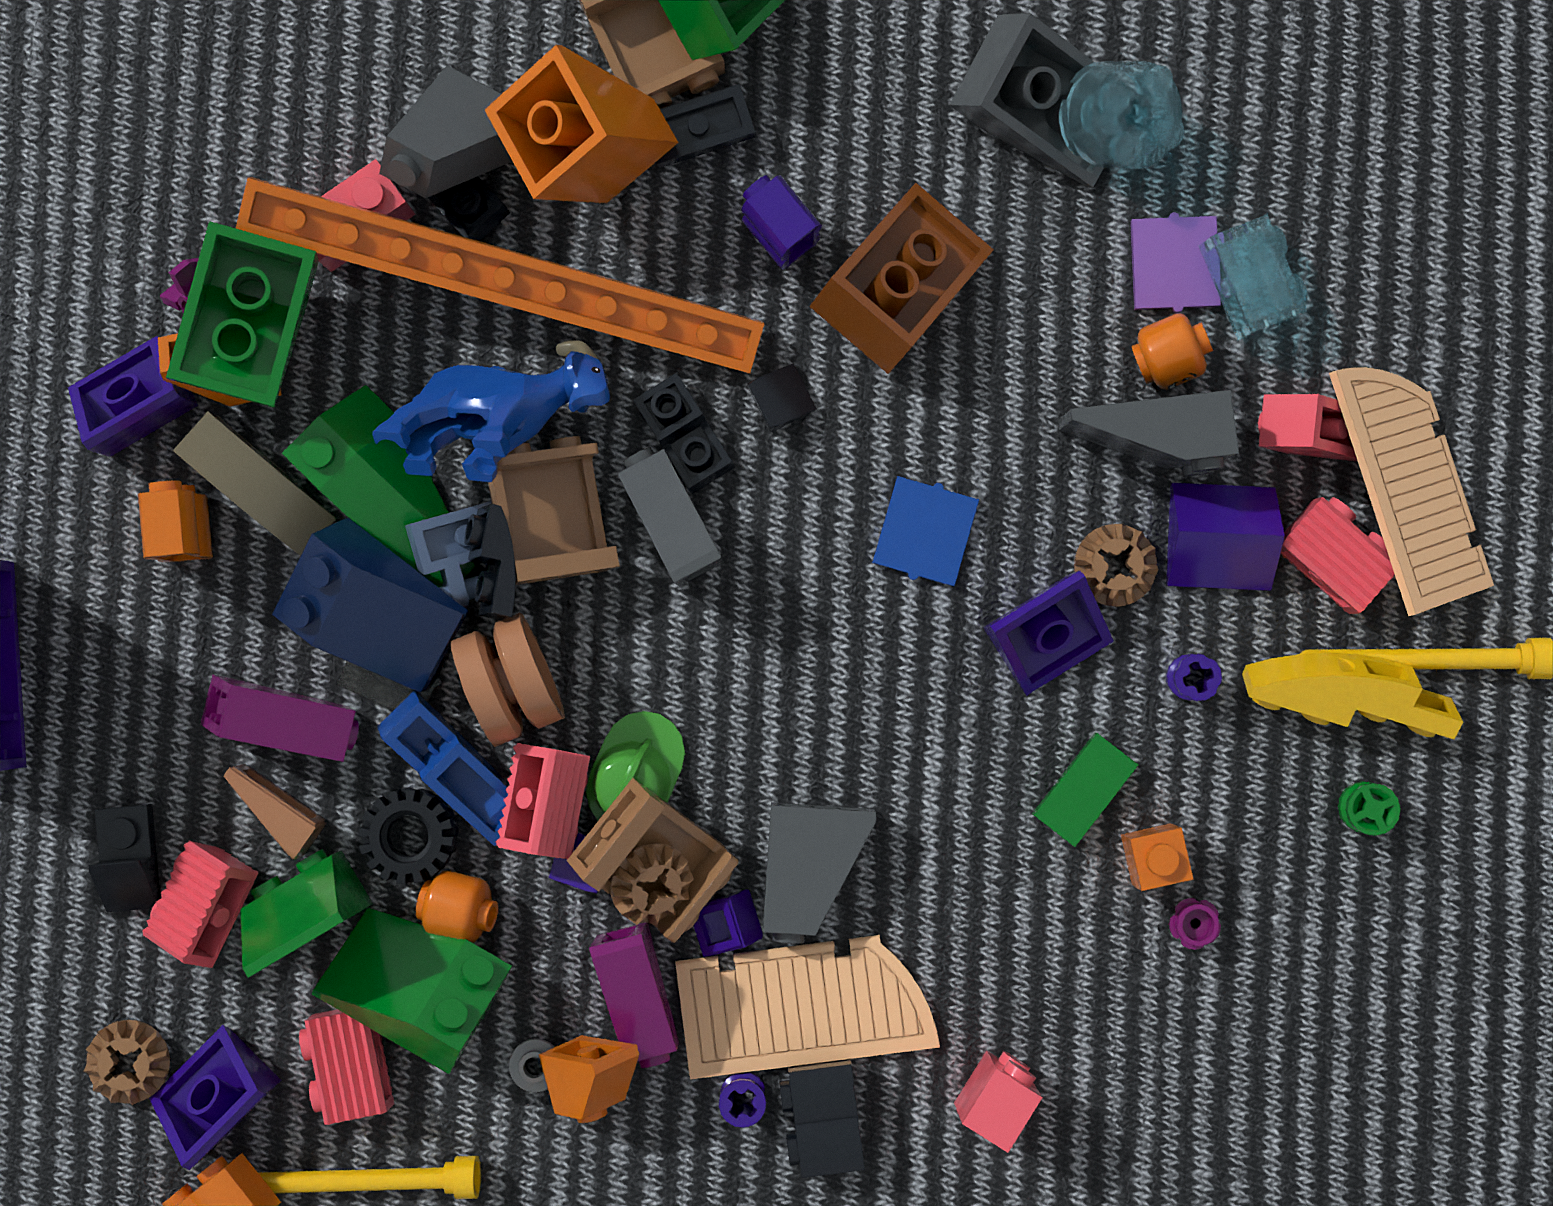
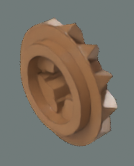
M1124 524L1104 525L1090 532L1080 543L1074 560L1075 572L1081 571L1084 574L1096 602L1115 607L1129 605L1142 598L1151 590L1159 569L1155 555L1156 548L1151 545L1142 531ZM1129 547L1130 551L1127 553L1128 558L1125 561V565L1130 569L1129 573L1135 576L1134 579L1130 576L1116 574L1113 578L1108 579L1106 583H1103L1102 581L1107 576L1106 571L1109 565L1104 561V557L1098 553L1099 550L1104 554L1108 553L1116 556Z
M647 844L631 851L616 869L611 880V897L615 907L623 916L636 925L640 922H648L657 926L659 920L666 916L677 917L676 908L683 900H690L688 889L690 882L695 880L689 869V861L677 849L666 844ZM659 876V880L667 889L661 892L652 891L648 897V893L638 881L646 883V881L655 882Z
M121 1020L114 1022L98 1031L91 1044L86 1048L87 1064L84 1072L89 1075L93 1083V1091L107 1097L110 1103H130L133 1105L151 1097L164 1084L169 1072L170 1055L166 1042L157 1030L141 1021ZM141 1048L143 1052L137 1056L138 1059L133 1064V1068L137 1072L135 1076L129 1071L122 1074L118 1073L115 1076L112 1075L111 1072L115 1070L114 1067L119 1062L115 1054L117 1050L121 1054L126 1055L130 1052L134 1053Z

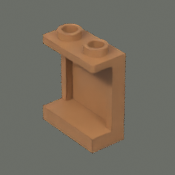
M579 0L612 74L653 98L659 109L670 106L672 104V97L687 90H690L692 94H698L712 88L719 82L718 76L725 73L724 60L721 54L691 60L658 0Z
M580 436L565 437L550 441V449L531 451L530 443H522L497 462L498 473L492 482H488L492 504L502 507L508 523L515 558V585L606 572L620 567L617 547H607L592 462L593 456L599 454L597 443L582 445Z
M632 778L570 855L567 862L585 883L598 892L603 889L611 895L613 874L631 851L643 845L653 843L666 844L677 849L689 861V869L695 879L690 882L688 889L690 900H683L676 908L677 917L666 916L660 919L658 925L655 926L665 938L675 943L684 932L693 927L700 911L715 892L722 889L728 883L732 871L739 861L720 841L636 779ZM659 876L655 882L646 881V883L638 881L648 893V897L652 891L661 892L667 889L659 880Z

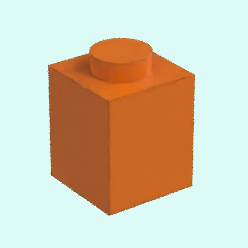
M1170 823L1121 834L1131 883L1137 889L1145 891L1194 880L1181 827Z

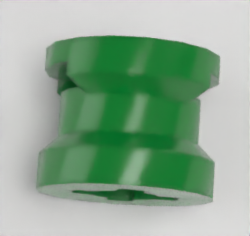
M1365 781L1352 783L1344 789L1339 797L1338 811L1340 818L1347 827L1356 832L1373 836L1385 834L1394 828L1399 820L1401 809L1399 800L1394 792L1384 785Z

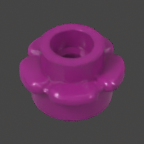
M1187 898L1176 905V913L1169 920V929L1173 937L1181 940V944L1184 947L1192 950L1201 949L1204 945L1212 943L1217 939L1220 934L1221 924L1218 920V910L1211 902L1207 900H1200L1199 902L1194 898ZM1197 918L1200 922L1197 928H1192L1190 925L1191 920Z

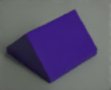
M158 336L68 387L82 444L87 450L108 457L113 456L198 406L191 391L162 379L159 367Z
M1170 483L1166 586L1271 591L1285 537L1276 488Z
M1081 571L1070 573L983 627L1026 696L1114 642L1087 579Z
M222 1025L149 1099L181 1166L190 1170L206 1157L269 1094L281 1079L230 1028Z

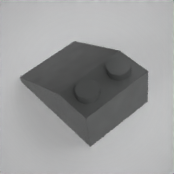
M1031 13L997 15L949 106L992 136L1082 185L1093 188L1141 97Z
M1231 390L1070 409L1058 420V428L1061 432L1165 469L1182 468L1183 477L1214 473V470L1225 468L1224 460L1239 454Z

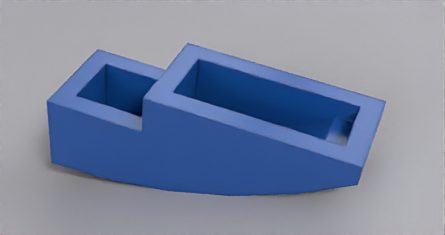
M414 690L377 726L381 739L419 773L421 780L493 846H496V841L500 838L498 830L502 827L499 820L504 817L501 810L506 806L503 799L508 796L505 789L510 784L455 728Z

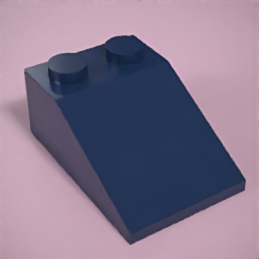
M345 518L311 534L272 615L311 646L418 692H423L431 682L451 645V641L456 636L469 611L350 518Z

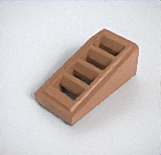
M246 764L229 767L224 774L231 787L288 856L294 860L304 856L326 825L325 819Z

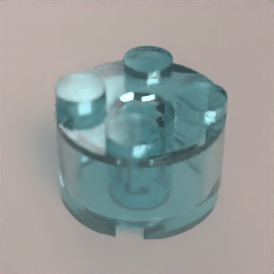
M1101 61L1085 66L1071 80L1070 83L1074 84L1067 99H1062L1059 109V125L1066 146L1075 156H1080L1091 165L1097 167L1125 169L1149 167L1165 157L1171 148L1177 147L1183 140L1185 133L1182 123L1181 97L1173 81L1171 71L1166 66L1156 65L1147 61Z

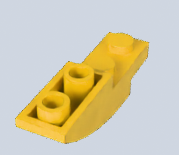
M1341 653L1297 654L1248 664L1242 673L1248 695L1254 702L1271 710H1279L1283 707L1299 712L1309 721L1320 725H1328L1332 722L1348 727L1355 711L1358 710L1361 715L1376 722H1386L1388 719L1405 724L1413 732L1425 737H1434L1437 734L1455 740L1463 724V720L1452 698L1424 690L1412 665L1384 658Z

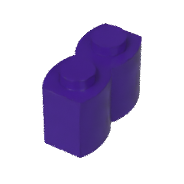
M765 175L755 181L743 193L742 196L746 202L741 208L744 214L742 222L782 270L791 266L820 240L821 235L819 231L822 225L781 175L774 177L772 180Z

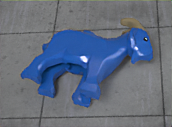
M579 340L564 341L556 346L557 354L565 356L566 359L563 366L548 374L528 375L509 371L499 366H453L434 373L420 394L413 397L412 402L398 408L388 420L381 423L373 431L372 435L375 444H378L381 440H391L401 448H405L408 454L403 463L405 472L410 475L433 476L437 467L434 456L439 450L460 437L471 439L475 449L462 463L466 477L472 481L492 482L498 473L497 462L506 457L514 448L539 433L560 407L569 402L570 411L574 412L577 410L578 412L586 413L589 406H602L608 403L610 391L607 375L596 353L586 343Z

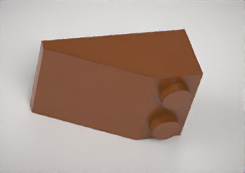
M915 183L830 278L809 307L889 374L994 249L921 186Z

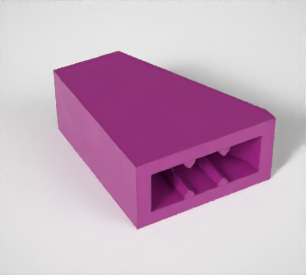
M212 674L200 724L220 738L344 762L346 750L351 751L353 749L359 730L358 720L354 719L356 711L345 705Z
M648 922L597 935L589 950L618 1041L637 1044L640 1068H649L668 1062L670 1060L669 1053L678 1049L679 1039Z

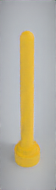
M1527 638L1525 643H1517L1515 648L1308 649L1300 653L1358 654L1412 665L1414 670L1515 669L1517 674H1525L1528 679L1553 678V640L1551 638Z
M456 1156L454 1162H445L444 1167L258 1172L274 1193L444 1189L445 1194H454L455 1199H477L481 1184V1168L478 1156Z

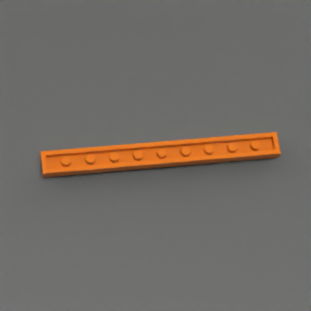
M253 177L247 178L236 229L310 249L318 254L742 372H751L764 327L763 321Z

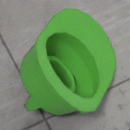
M642 711L628 714L613 725L598 753L589 775L586 789L589 808L597 820L602 817L632 778L668 803L682 770L685 756L683 739L674 723L661 714Z

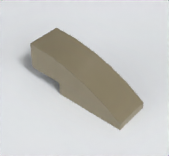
M209 411L206 412L173 450L214 487L300 556L312 533L326 528L338 520L337 517L263 452L254 448L223 419Z

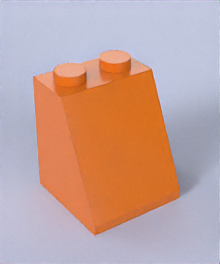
M555 45L485 109L488 118L533 199L608 203L679 143L653 98L562 45Z

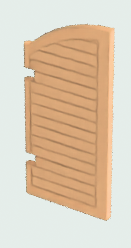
M1357 367L1329 373L1408 616L1419 614L1494 586L1482 546L1472 547L1468 534H1466L1474 532L1476 528L1446 436L1440 435L1435 438L1432 424H1430L1440 420L1431 391L1427 392L1415 383L1397 374L1380 369Z
M880 935L849 939L851 955L836 957L833 941L734 953L733 961L736 970L721 972L718 956L675 961L690 1079L940 1048L930 1007L920 987L901 961L881 943Z

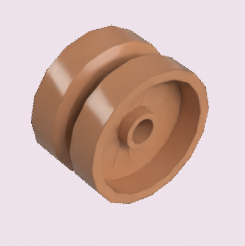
M522 613L495 623L493 636L499 657L487 637L478 631L451 641L453 659L466 698L481 728L494 747L522 736L523 721L517 703H519L529 722L538 729L565 718L564 708L551 671L538 641Z

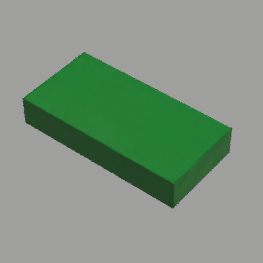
M1094 733L1032 815L1072 846L1076 847L1137 768L1138 764L1101 735Z

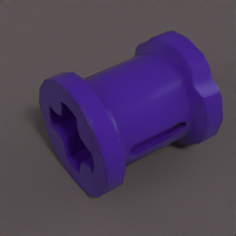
M1203 654L1181 655L1171 662L1167 669L1166 681L1170 691L1178 698L1202 701L1216 694L1217 688L1222 682V674L1216 661L1207 658ZM1189 665L1193 669H1202L1204 672V678L1197 681L1198 690L1195 686L1185 685L1183 682V677L1190 674Z
M752 1072L728 1076L721 1086L719 1099L720 1113L726 1122L735 1127L745 1128L753 1126L762 1118L765 1112V1085L759 1076ZM748 1089L753 1092L752 1107L745 1103L741 1104L738 1108L733 1106L734 1090L739 1094L745 1093Z

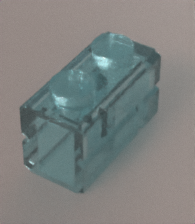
M1268 215L1217 233L1199 245L1237 341L1287 323L1307 312L1304 304L1307 301L1306 286L1298 274H1292L1285 258L1288 250L1285 235L1278 226H1272Z

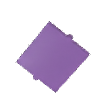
M1173 212L1168 218L1132 219L1130 221L1134 310L1171 309L1176 314L1180 313L1183 308L1221 306L1217 216L1179 217L1178 213Z

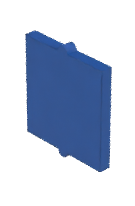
M897 476L872 563L908 573L910 580L922 577L954 587L979 499L944 490L941 483L931 486Z

